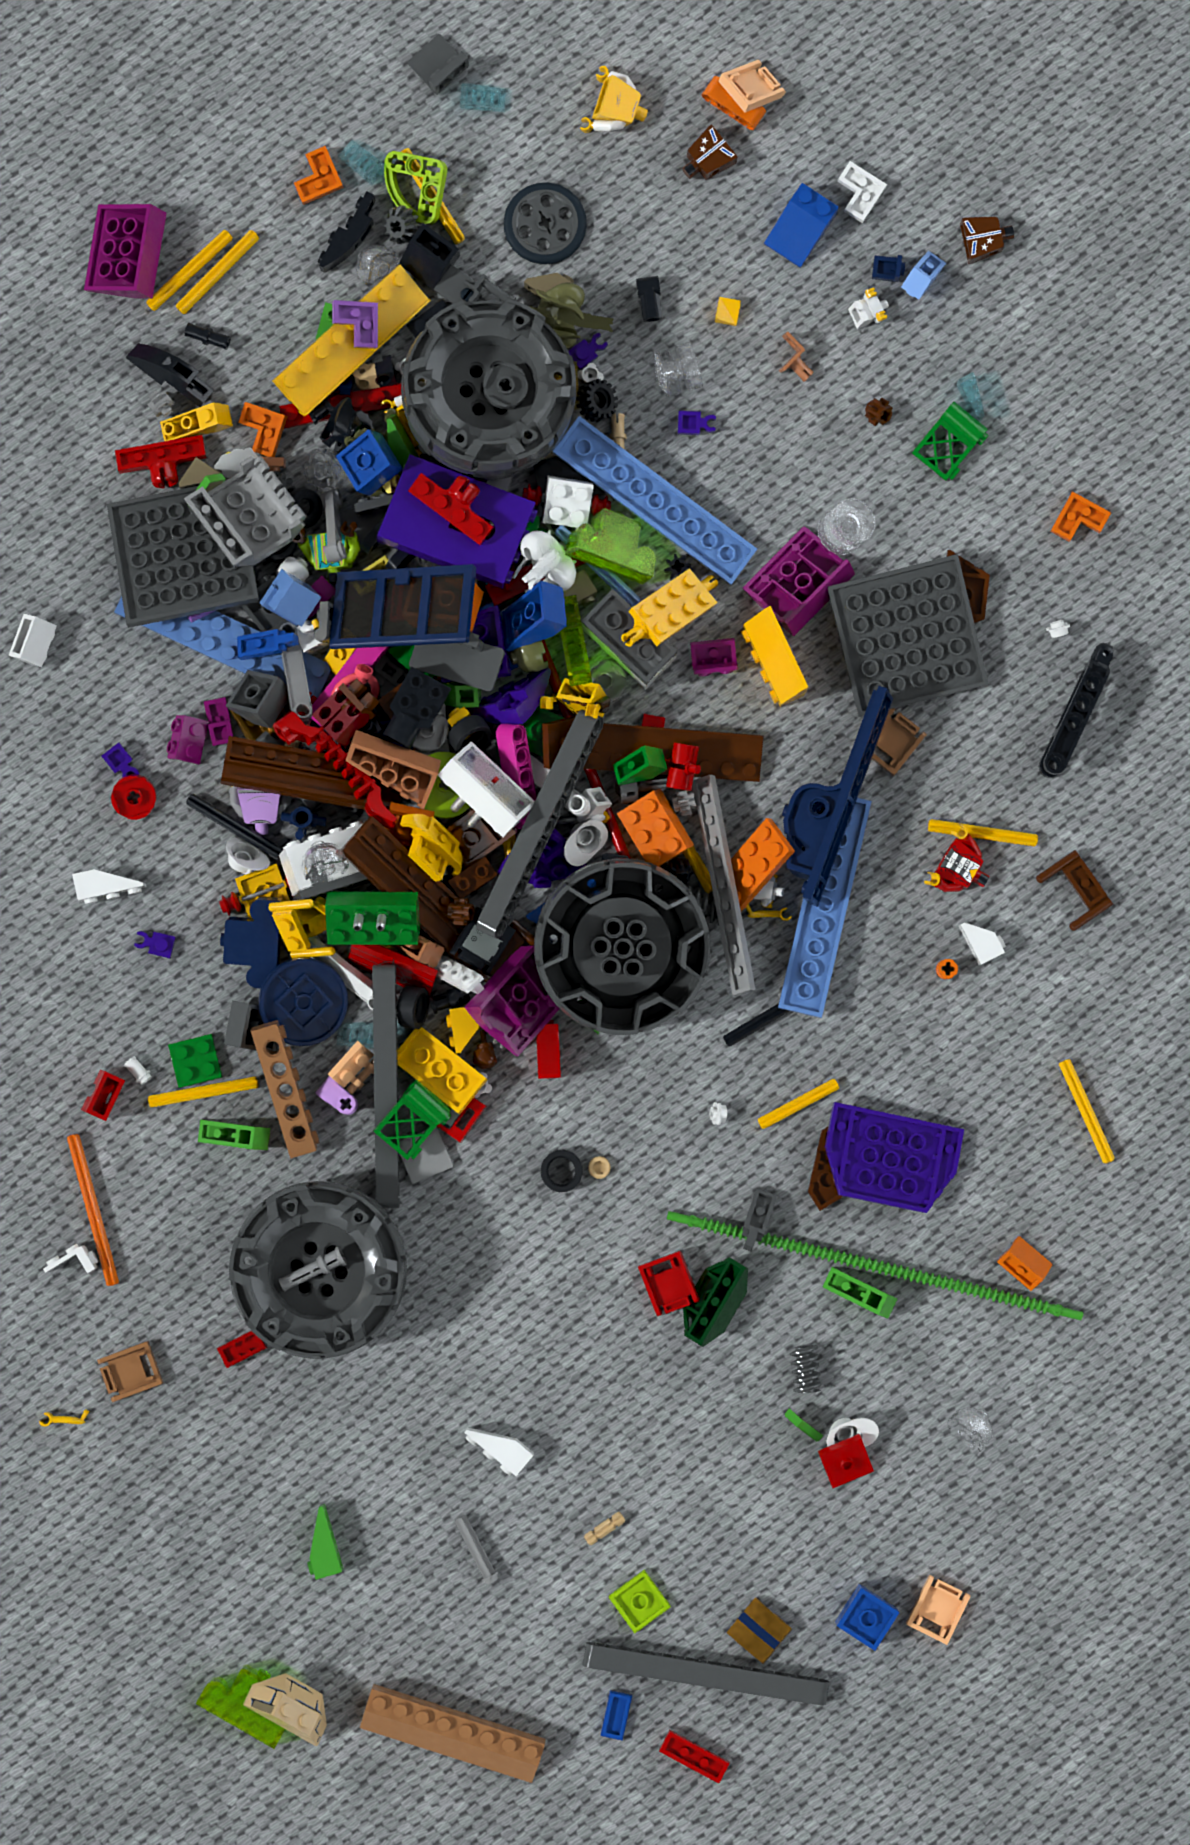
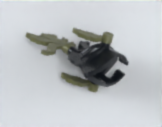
M346 397L333 409L319 438L329 448L336 441L333 456H336L368 429L374 431L372 426L373 420L369 418L368 413H364L362 410L355 411L351 398ZM394 408L388 409L384 419L386 424L387 418L391 414L396 413ZM386 430L385 434L382 435L388 444V435Z

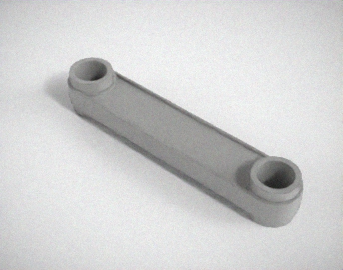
M332 489L321 494L322 504L326 513L327 545L323 548L328 563L339 562L347 558L340 530V506H343V500L340 491Z
M284 623L279 628V631L293 632L298 636L297 628L292 623ZM299 643V645L287 647V651L282 652L281 657L291 711L296 713L304 724L307 725L312 719L313 710L302 649ZM298 712H305L307 715L301 716Z

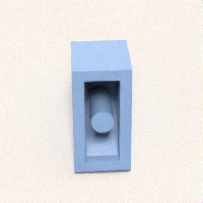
M928 250L913 267L901 288L906 290L907 294L919 300L946 265V262Z

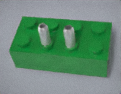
M418 892L327 893L325 914L328 945H418L420 934Z

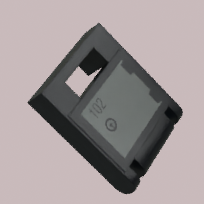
M476 906L473 920L468 921V925L464 926L449 953L455 955L460 948L461 950L457 957L479 971L486 964L483 973L488 976L516 930L507 925L505 932L499 939L478 931L476 924L483 909Z

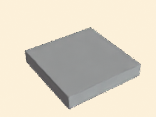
M437 1126L419 1146L422 1150L414 1160L411 1157L406 1160L400 1155L412 1184L454 1167ZM405 1138L399 1141L400 1148L405 1153L412 1147V1138Z

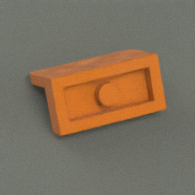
M1020 1236L1014 1240L1011 1247L997 1261L998 1264L1030 1291L1045 1279L1052 1267V1263Z

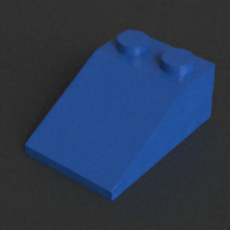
M801 183L764 244L801 268L837 215L839 207L804 183Z
M540 581L502 612L506 651H512L519 647L553 637L567 626L562 587Z

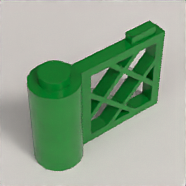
M954 401L914 449L912 454L945 481L948 478L953 480L960 472L958 466L977 443L981 446L989 436L986 433L988 428ZM940 425L948 431L949 440L935 441V431ZM951 434L957 439H951ZM932 436L933 442H927ZM952 442H962L967 446V449L963 454L953 455ZM949 443L950 455L937 457L936 444ZM924 445H933L934 457L924 458L918 452ZM953 458H958V460L953 464ZM935 460V466L929 461ZM937 460H951V468L946 474L938 469Z
M415 1080L373 1132L406 1160L410 1157L414 1160L422 1150L419 1146L440 1123L444 1125L450 1119L451 1108L421 1082ZM403 1104L410 1109L409 1119H398L397 1111ZM413 1112L420 1118H414ZM414 1121H425L429 1127L424 1133L415 1134ZM411 1122V1134L399 1135L398 1123ZM395 1123L396 1136H385L380 1132L386 1124ZM412 1138V1147L407 1153L400 1148L399 1139ZM390 1139H396V1144L393 1143Z

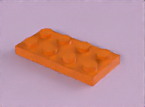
M766 818L731 858L741 912L795 852L780 829L770 818Z

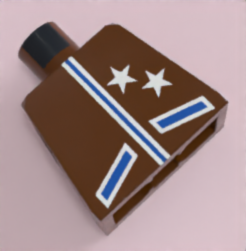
M711 124L687 150V158L691 162L684 166L682 170L689 179L700 172L705 180L735 165L738 156Z
M998 217L962 218L960 222L968 264L1001 253L1004 248L1003 241L1014 239L1012 225L1000 228Z

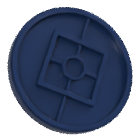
M310 957L293 958L275 967L265 978L259 993V1013L264 1024L278 1020L279 1025H284L287 1038H284L285 1043L294 1046L315 1045L331 1037L342 1025L348 1010L347 988L341 976L329 964Z

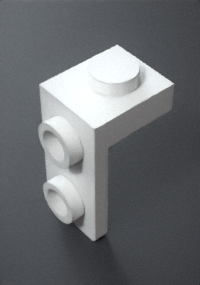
M75 1244L65 1250L67 1255L59 1258L57 1255L47 1261L48 1266L43 1270L47 1273L77 1255L86 1272L90 1273L99 1268L96 1264L99 1261L92 1250L89 1252L85 1245L79 1247L78 1244Z

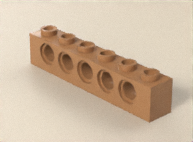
M278 1020L252 1027L253 1041L290 1159L315 1152L317 1150L316 1144H319L320 1141L317 1131H312L310 1125L313 1122L310 1109L306 1110L303 1103L307 1101L303 1088L299 1089L297 1081L300 1080L297 1067L293 1068L290 1061L294 1058L291 1047H286L284 1038H287L284 1025H279ZM271 1041L277 1042L279 1049L271 1051L267 1048V1044ZM276 1063H283L286 1070L277 1072L273 1066ZM289 1084L293 1090L290 1093H283L280 1090V1086ZM290 1105H295L298 1107L299 1112L290 1114L286 1108ZM301 1126L306 1132L303 1135H296L293 1129Z

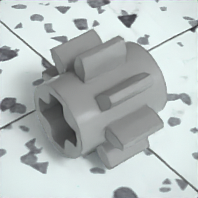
M155 390L148 396L151 401L147 405L157 417L163 414L166 418L174 412L171 406L175 403L165 391L159 393Z
M676 789L677 795L672 796L674 811H680L682 816L691 815L692 809L697 808L694 791L688 792V790Z

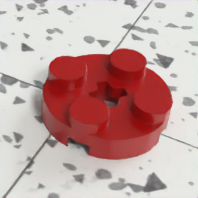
M136 774L127 775L119 779L114 785L111 794V802L115 811L131 820L146 817L154 808L157 798L153 784L145 776ZM130 792L139 793L140 797L137 799V803H134L133 800H128V797L131 795Z

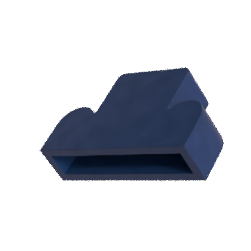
M259 897L250 906L249 911L252 918L231 916L225 921V933H221L220 946L224 947L223 962L225 964L251 966L246 974V981L253 988L261 989L265 978L279 965L281 934L272 917L273 912L269 910V903L283 902V898Z

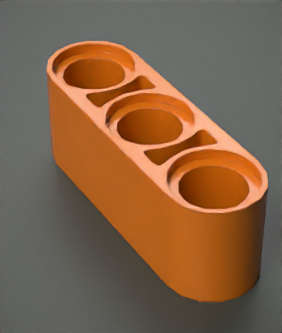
M714 76L701 94L707 102L711 101L710 104L728 114V116L743 126L747 125L746 128L749 130H754L765 115L766 109L760 106L744 112L718 82L720 77Z

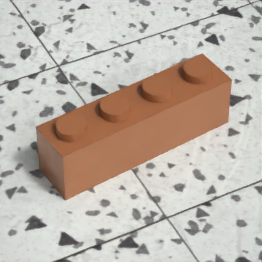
M358 730L355 731L346 757V762L365 774L376 777L381 781V784L386 787H392L400 792V795L405 799H411L416 802L417 806L423 810L437 778L441 763L439 759Z

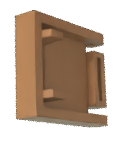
M894 708L888 712L876 745L893 760L888 765L875 754L872 756V760L892 776L898 772L927 735L923 731L919 738H916L915 734L920 728L900 712L892 719L890 716L896 710Z
M149 1341L97 1359L98 1364L106 1361L109 1364L100 1368L108 1393L119 1392V1395L111 1397L112 1402L163 1384ZM144 1354H147L154 1375L148 1377L140 1358Z

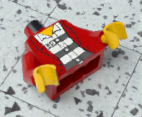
M959 823L957 824L960 827L959 833L951 831V834L957 838L951 843L935 872H927L931 875V880H924V884L934 886L944 892H960L963 888L967 889L972 881L984 887L990 877L979 870L984 862L981 859L982 853L976 841L968 833L967 827Z

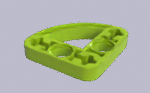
M398 151L389 152L385 158L384 177L392 201L397 207L403 205L407 209H413V216H418L417 222L428 225L436 223L440 216L447 177L446 164L438 159ZM397 158L398 160L406 161L405 166L395 165L392 163V160ZM418 159L421 163V168L419 171L414 172L411 164L414 160ZM427 166H437L440 168V172L435 174L434 171L427 170ZM396 172L423 177L418 210L414 209L402 195ZM430 186H435L437 189V194L434 198H430L427 194ZM426 201H428V202H435V204H434V205H429V204H426ZM425 211L431 212L432 217L427 218V216H424Z

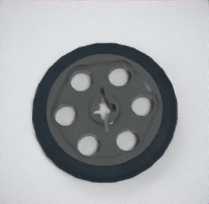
M549 182L536 183L520 190L509 202L504 215V232L512 249L520 257L537 264H554L570 257L580 247L587 228L586 214L578 197L569 189ZM549 196L554 202L552 206L544 207L541 204V199ZM526 205L531 206L534 210L531 216L522 215V207ZM562 209H568L571 212V217L563 220L559 217V212ZM540 212L546 221H551L549 222V231L551 234H549L547 228H545L544 225H539L542 223ZM522 227L530 228L532 233L528 238H522L519 235V230ZM561 230L567 231L570 235L569 239L560 241L557 238L558 232ZM542 239L547 240L550 244L549 248L543 251L538 249V241Z

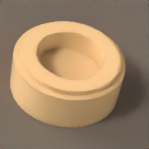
M602 1156L594 1157L588 1165L589 1173L597 1179L605 1178L611 1169L609 1161Z

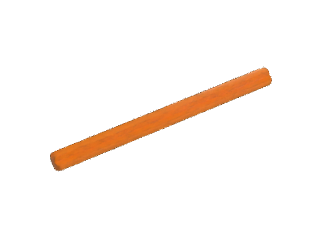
M73 1134L67 1137L104 1278L107 1286L116 1285L119 1283L80 1135Z

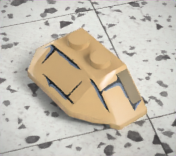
M287 1673L252 1684L243 1704L245 1707L314 1746H318L327 1726L323 1694Z

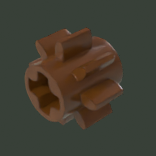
M882 397L880 400L876 398L871 400L865 409V417L869 419L868 422L874 426L878 423L881 425L887 423L892 417L893 407L888 405L889 401Z
M455 898L454 903L449 904L447 914L450 920H454V925H468V921L473 920L475 909L473 904H468L469 899Z

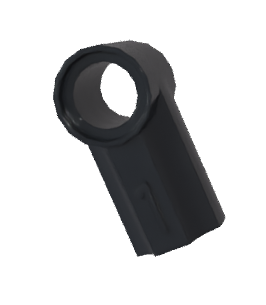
M658 276L636 279L643 322L661 320L662 312L659 298L661 293Z

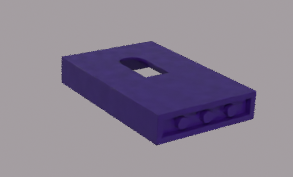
M409 454L377 534V542L440 566L473 564L476 567L475 579L503 589L505 583L510 584L514 573L511 571L513 563L517 564L521 556V551L519 550L521 541L530 532L526 529L529 522L534 523L538 511L534 510L536 502ZM420 473L425 474L445 490L450 488L458 476L468 478L470 483H475L480 489L479 494L471 504V509L480 517L494 524V535L490 539L484 540L481 545L477 544L464 533L448 528L450 522L408 492V490Z

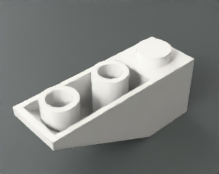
M95 869L72 874L77 899L81 902L84 901L85 905L98 902L100 897L106 896L107 900L120 897L119 893L128 891L129 895L142 892L141 888L147 887L143 882Z
M466 1428L464 1432L467 1434L465 1438L472 1445L476 1446L478 1444L484 1449L483 1454L491 1461L496 1459L502 1464L500 1468L509 1476L512 1473L517 1476L534 1456V1453L517 1438L472 1428Z

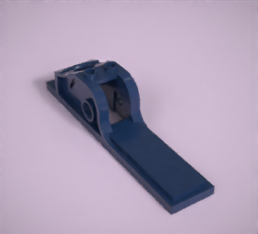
M878 686V689L872 692L840 783L834 786H824L817 783L802 785L793 793L789 804L786 803L783 809L784 834H787V840L795 850L786 861L787 869L794 876L805 879L801 889L802 897L810 905L816 907L819 906L893 701V697L885 687Z

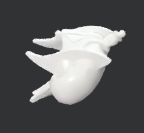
M538 530L526 534L521 541L520 549L525 558L518 566L512 578L515 579L526 562L531 560L533 567L522 578L525 583H528L529 589L524 590L525 593L531 590L544 576L546 577L543 580L544 582L563 588V591H566L575 582L576 569L574 564L577 561L571 559L565 551L568 546L563 541L558 543L551 535V530L547 533Z

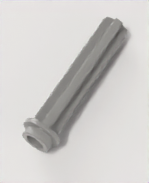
M463 1515L457 1518L455 1524L483 1577L482 1582L485 1581L486 1585L496 1581L499 1579L497 1576L498 1571L495 1572L467 1516Z

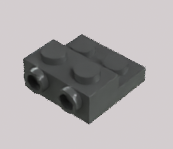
M265 574L256 582L258 584L260 601L276 578L273 574L270 577ZM260 601L240 605L261 632L279 629L281 625L288 622L263 607Z

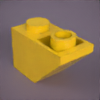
M464 1007L449 1009L450 1014L446 1015L447 1027H452L453 1036L449 1037L451 1050H455L456 1054L462 1053L480 1028Z

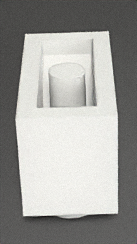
M968 923L959 925L978 965L1005 953L1003 948L1006 945L1000 935L996 936L995 932Z

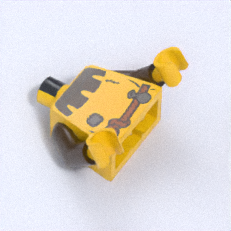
M564 678L558 692L551 694V696H541L540 709H553V704L562 703L574 715H577L583 709L586 710L585 716H592L597 719L598 716L603 717L604 713L609 710L611 699L605 694L600 684Z

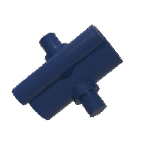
M298 807L291 811V813L282 812L281 821L289 822V824L295 825L298 828L295 837L301 843L308 840L306 836L307 831L312 830L317 825L326 826V817H318V814H313L305 807ZM307 814L308 821L305 824H300V817Z

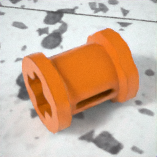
M944 959L936 966V973L941 979L953 978L958 972V965L952 959ZM946 963L952 968V972H948V975L941 969L943 966H946Z

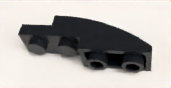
M366 191L364 197H359L355 206L357 210L354 216H350L345 226L347 230L338 226L336 232L333 231L328 239L329 246L326 251H322L318 259L322 272L325 273L342 263L364 241L374 225L373 219L368 216L376 201L374 194Z
M138 343L126 356L127 360L157 383L162 385L166 381L198 407H201L214 391L196 377L199 373L197 369L159 348Z

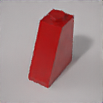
M550 1020L536 1036L538 1079L561 1078L559 1024H554V1020Z

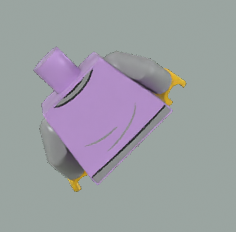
M234 786L229 788L231 806L238 816L244 819L246 824H255V832L260 835L268 834V824L276 823L277 819L281 817L282 812H286L291 804L292 797Z

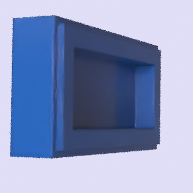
M610 1690L601 1736L623 1741L632 1700L631 1694Z

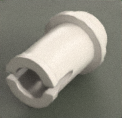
M135 1056L124 1064L137 1079L136 1083L144 1085L151 1079L150 1070L147 1071Z

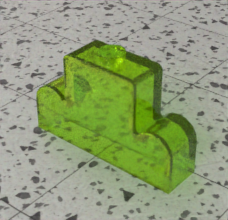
M603 508L592 517L591 525L587 523L582 524L568 536L566 556L642 585L654 576L656 564L654 551L647 546L638 548L641 523L624 516L620 512H613Z
M565 596L567 626L560 631L569 684L570 686L592 683L577 596Z
M244 1665L231 1688L228 1687L227 1681L223 1678L214 1677L207 1683L196 1702V1705L275 1749L285 1731L281 1726L243 1705L252 1684L271 1677V1674L263 1669L257 1671L249 1665Z

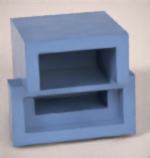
M281 569L263 596L260 604L290 623L302 627L321 599V596L309 584Z

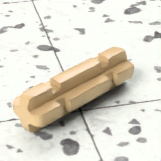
M620 1512L615 1513L611 1519L608 1518L596 1526L594 1531L586 1533L584 1536L585 1540L589 1545L595 1544L599 1538L602 1539L615 1530L616 1526L619 1527L625 1523V1518Z

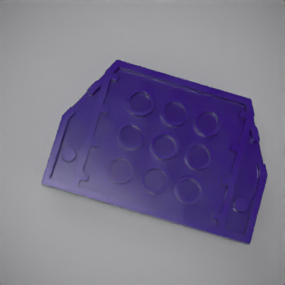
M833 1102L825 1149L838 1195L927 1213L957 1173L964 1129Z

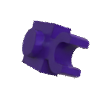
M600 333L594 334L589 344L583 339L568 351L579 370L584 369L589 363L598 358V355L595 353L596 351H603L607 348V342L602 345L596 343V340L601 337Z
M679 411L678 435H700V429H704L707 433H714L716 428L709 427L707 422L716 421V416L707 415L705 418H701V412Z
M120 742L101 755L114 773L119 770L122 771V777L127 776L129 771H133L136 775L140 774L136 767L128 764L133 758Z
M137 932V935L144 937V942L142 944L134 943L135 947L143 949L148 946L150 947L149 954L171 959L176 937L153 932L151 938L145 932Z

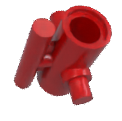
M674 742L671 758L665 759L667 770L669 771L666 787L692 790L694 774H699L701 771V767L696 765L699 751L698 746Z

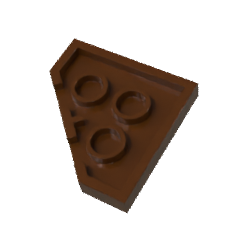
M828 1126L821 1130L808 1187V1193L819 1211L843 1197L837 1193L825 1149Z

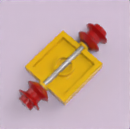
M276 863L267 869L254 871L235 878L241 896L238 897L234 892H231V897L229 898L222 895V900L219 901L222 912L228 913L229 916H231L232 910L240 913L241 904H244L248 917L252 918L249 911L250 906L259 897L283 898V902L291 901L287 892L289 885L287 879L283 880Z

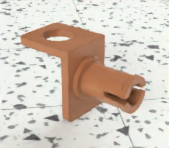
M787 331L782 337L796 353L779 371L782 373L787 368H791L805 382L814 372L800 359V355L805 351L804 347Z

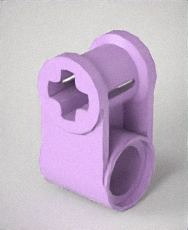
M330 1076L327 1077L315 1092L321 1099L332 1105L342 1114H353L358 1108L357 1099ZM351 1099V1109H343V1100L348 1101Z

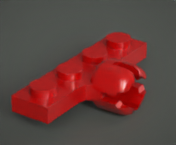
M203 435L115 450L119 474L145 469L150 470L153 486L161 489L165 488L164 478L168 481L169 488L177 484L178 475L176 467L178 464L193 461L195 457L198 459L207 458Z
M420 473L408 490V492L479 545L484 542L494 526L471 509V504L479 494L480 489L475 483H470V480L464 476H458L450 488L445 490L425 474Z

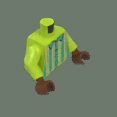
M345 521L340 527L342 543L345 547L347 558L339 562L328 563L323 547L327 545V533L307 535V538H304L305 529L302 528L299 532L300 536L297 535L293 542L298 543L299 548L312 567L317 571H327L329 583H336L337 572H341L342 569L352 568L353 562H355L360 551L357 533L354 532L357 528L356 522H352L349 528Z

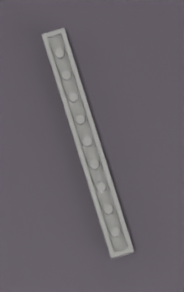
M707 775L694 780L693 789L732 995L740 996L755 991L756 988L715 775Z

